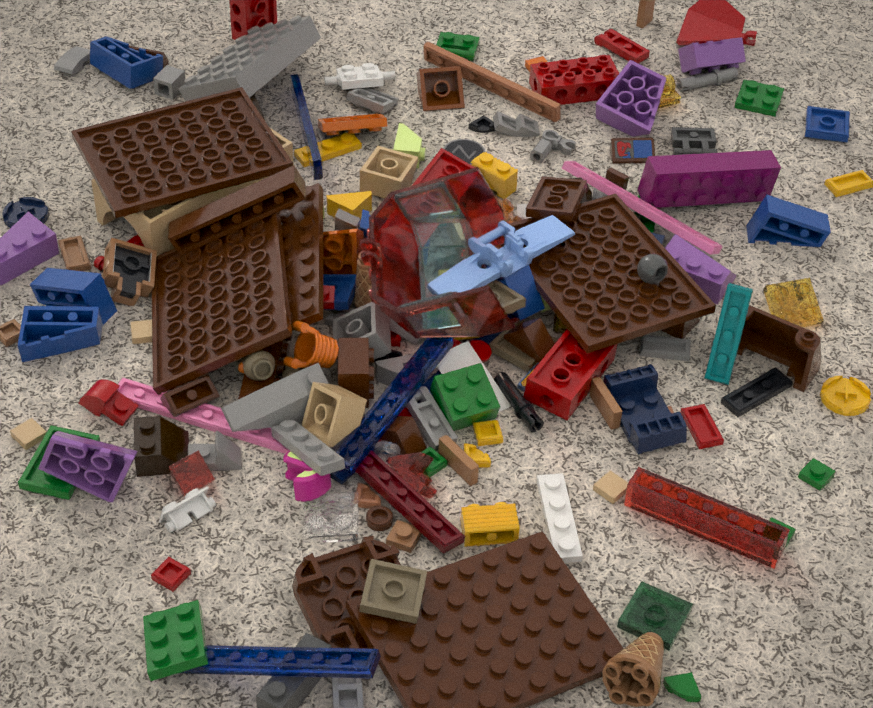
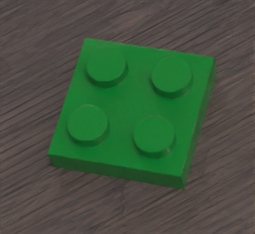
M743 80L734 108L775 117L784 88L758 83L754 80Z

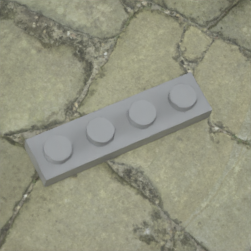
M285 420L279 425L271 427L272 437L320 476L345 469L343 457L295 420Z

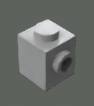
M166 65L153 78L155 94L174 100L180 93L179 88L185 84V71Z

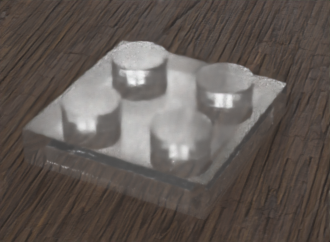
M358 492L324 494L318 499L304 502L302 535L304 543L358 541Z

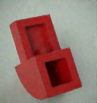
M106 379L97 380L81 397L78 403L94 415L100 417L104 414L121 426L129 420L139 406L118 391L120 385Z

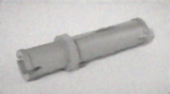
M735 67L723 70L714 69L710 73L677 79V82L680 83H676L680 92L713 84L718 86L722 82L737 80L738 72Z

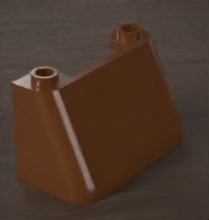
M749 305L737 354L742 356L745 350L748 349L788 366L787 376H792L794 379L793 388L805 392L821 366L820 337L811 330Z

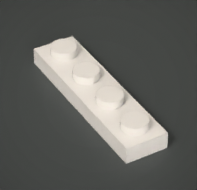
M563 473L537 475L538 490L551 544L564 563L582 562L583 555Z

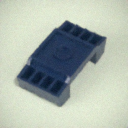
M652 364L604 375L603 382L622 409L620 426L638 455L687 442V425L680 411L671 413L657 389L658 372Z

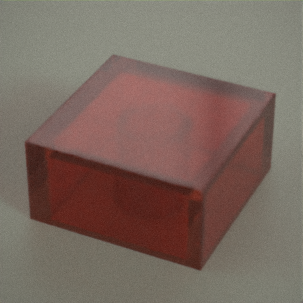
M199 450L168 467L184 497L193 489H201L215 480Z

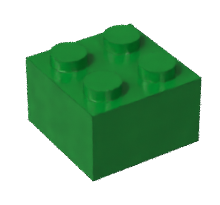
M482 363L434 376L430 392L453 431L473 426V423L490 421L496 418L501 406Z

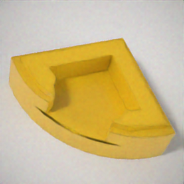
M464 443V452L479 465V468L491 467V460L487 453H483L473 444Z

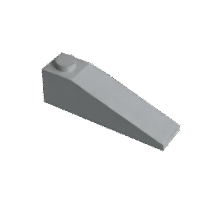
M316 363L222 407L221 410L232 432L271 428L285 420H295L301 425L312 383H329L319 363Z

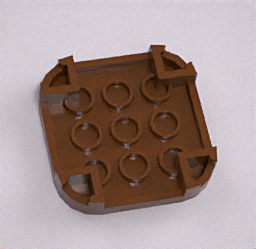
M374 536L363 537L359 544L314 557L313 553L303 558V561L296 569L292 584L294 596L313 636L331 645L332 659L339 661L357 660L373 655L345 608L346 601L363 595L371 559L401 565L398 560L400 552L394 544L390 547L384 542L373 540Z

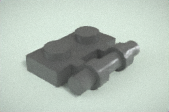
M671 128L672 147H681L674 148L673 155L718 153L717 149H709L716 147L714 128Z

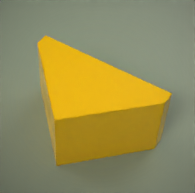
M371 191L326 195L327 214L334 218L338 209L359 217L360 220L363 209L367 211L372 210Z

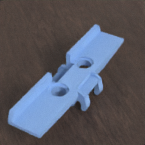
M553 215L522 227L517 231L510 224L502 220L498 223L497 228L478 238H469V248L475 254L462 260L428 283L427 288L431 294H436L450 306L500 277H507L532 262L533 258L574 236L575 232ZM504 236V246L497 249L490 244L491 241ZM481 264H486L490 267L487 269H482Z

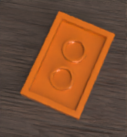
M381 113L318 119V128L326 133V135H338L339 131L342 130L348 131V133H360V129L365 128L369 129V131H381L382 127H387V118Z

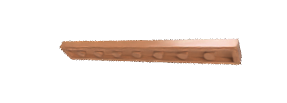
M427 41L423 45L424 60L438 67L461 66L463 79L553 122L561 119V104Z

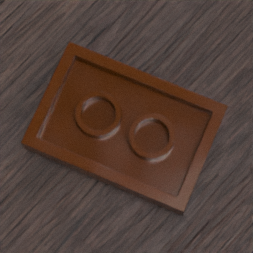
M542 176L526 207V217L542 220L553 215L561 222L572 221L587 189V180Z

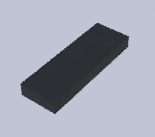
M775 367L722 397L721 403L735 416L740 417L792 387L793 381Z

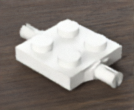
M365 63L359 67L344 65L342 68H336L337 76L324 77L325 86L337 84L341 86L342 90L384 86L383 80H395V71L382 72L377 65Z

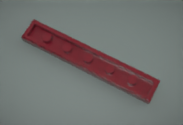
M362 441L341 451V457L344 458V461L443 554L464 543L465 535Z

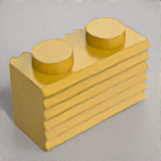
M487 152L481 153L471 161L472 166L480 170L473 181L474 183H482L496 191L497 196L502 199L507 198L516 191L518 169H514L508 163L494 158V156Z
M497 502L494 505L480 506L479 504H470L467 507H461L460 522L462 533L465 535V547L507 544L519 540L520 526L515 503Z

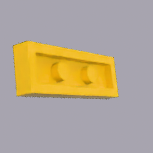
M344 133L294 150V156L303 167H307L362 149V143L354 133Z

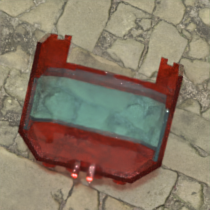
M478 167L392 191L369 217L368 238L362 239L360 246L363 250L361 261L364 265L371 266L368 269L369 278L372 282V288L369 289L370 299L373 303L377 304L384 314L415 339L482 337L514 329L515 323L520 321L518 317L509 318L489 285L459 293L455 291L440 295L431 294L427 288L428 283L462 260L475 254L469 248V238H478L497 228L498 223L505 219L501 205ZM504 236L491 241L490 244L493 246L503 244ZM481 264V268L487 269L486 264Z

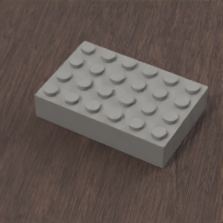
M299 15L290 21L283 19L276 24L270 22L260 28L259 26L250 28L247 31V35L235 40L236 44L226 47L222 55H218L210 60L211 64L201 67L197 70V75L191 76L184 81L185 84L179 88V91L185 102L240 87L245 90L250 98L321 38L311 16L301 17Z

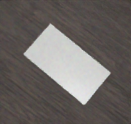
M469 341L432 357V360L442 374L482 363ZM482 363V366L490 381L493 391L501 406L498 412L511 407L510 403L508 402V400L506 399V397L504 396V394L502 393V391L500 390V388L498 387V385L496 384V382L494 381V379Z

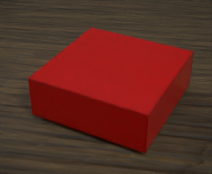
M168 557L151 574V579L174 592L191 574V569Z

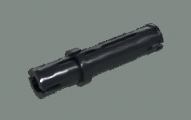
M501 372L504 380L497 374L494 381L515 409L514 412L517 418L524 421L530 432H536L533 425L539 431L543 427L544 422L534 411L532 402L525 399L507 373Z

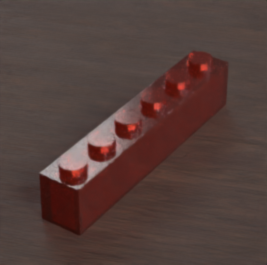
M641 467L637 468L627 484L625 506L773 569L777 566L785 550L790 529Z

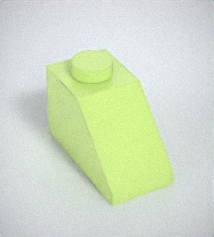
M399 123L393 150L417 156L418 163L416 168H419L420 161L425 160L426 148H422V138L406 125Z

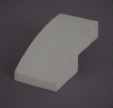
M78 46L71 48L56 62L54 70L69 74L80 72L83 69V62L90 60V50Z
M497 111L493 116L494 129L498 132L515 137H536L540 135L538 122L523 114H519L514 119Z
M360 659L331 661L333 708H364Z

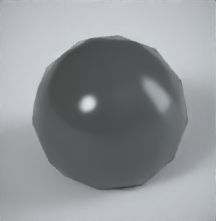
M655 253L645 255L637 264L638 276L648 284L661 282L668 272L666 260L661 255Z

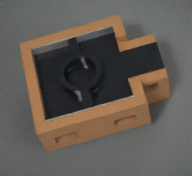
M111 237L105 248L102 277L106 287L112 288L111 298L114 302L134 306L140 296L148 297L155 281L156 250Z

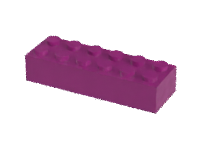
M772 150L648 156L637 191L642 200L656 208L763 201L766 194L771 196L781 166Z

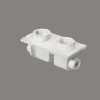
M206 486L201 490L195 488L187 493L184 497L185 499L181 502L176 503L173 501L162 509L159 523L166 520L165 527L169 533L173 531L178 532L193 522L188 515L190 512L196 520L212 512L216 503L212 497H206L209 487Z

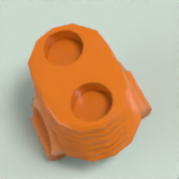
M295 321L293 329L301 332L295 343V358L285 357L283 360L284 365L297 369L307 368L319 363L321 368H331L338 357L339 347L337 340L320 334L318 330L307 323Z

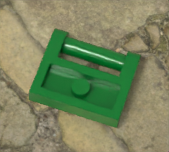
M440 32L437 44L435 45L474 62L480 37L469 34L461 35L452 32Z

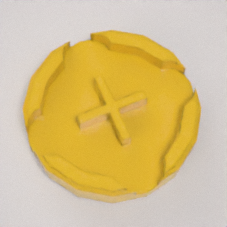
M843 376L828 378L823 383L820 392L822 403L834 413L844 416H856L864 413L869 408L871 401L870 389L865 383L854 377H849V379L843 378Z

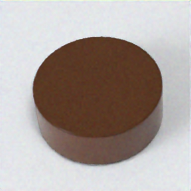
M374 506L366 513V524L374 531H385L393 524V513L385 506Z

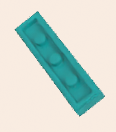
M728 283L705 379L729 385L753 289Z

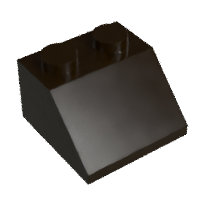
M161 416L134 418V450L138 451L134 458L137 477L190 473V470H188L189 432Z

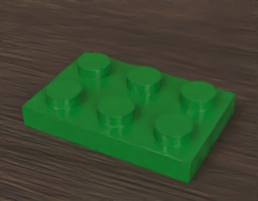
M51 425L18 481L19 489L70 500L76 486L38 469L49 441L57 431L100 441V436Z
M199 600L182 603L179 606L143 616L147 674L150 681L208 664L203 615Z

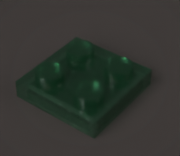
M641 581L619 618L617 628L637 637L647 632L656 633L662 638L664 649L670 651L692 611L693 603Z

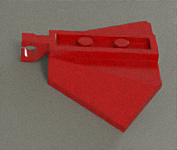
M699 0L688 9L676 43L678 45H689L696 42L702 44L707 41L715 42L742 37L743 44L754 46L757 31L750 30L742 33L746 18L726 0Z

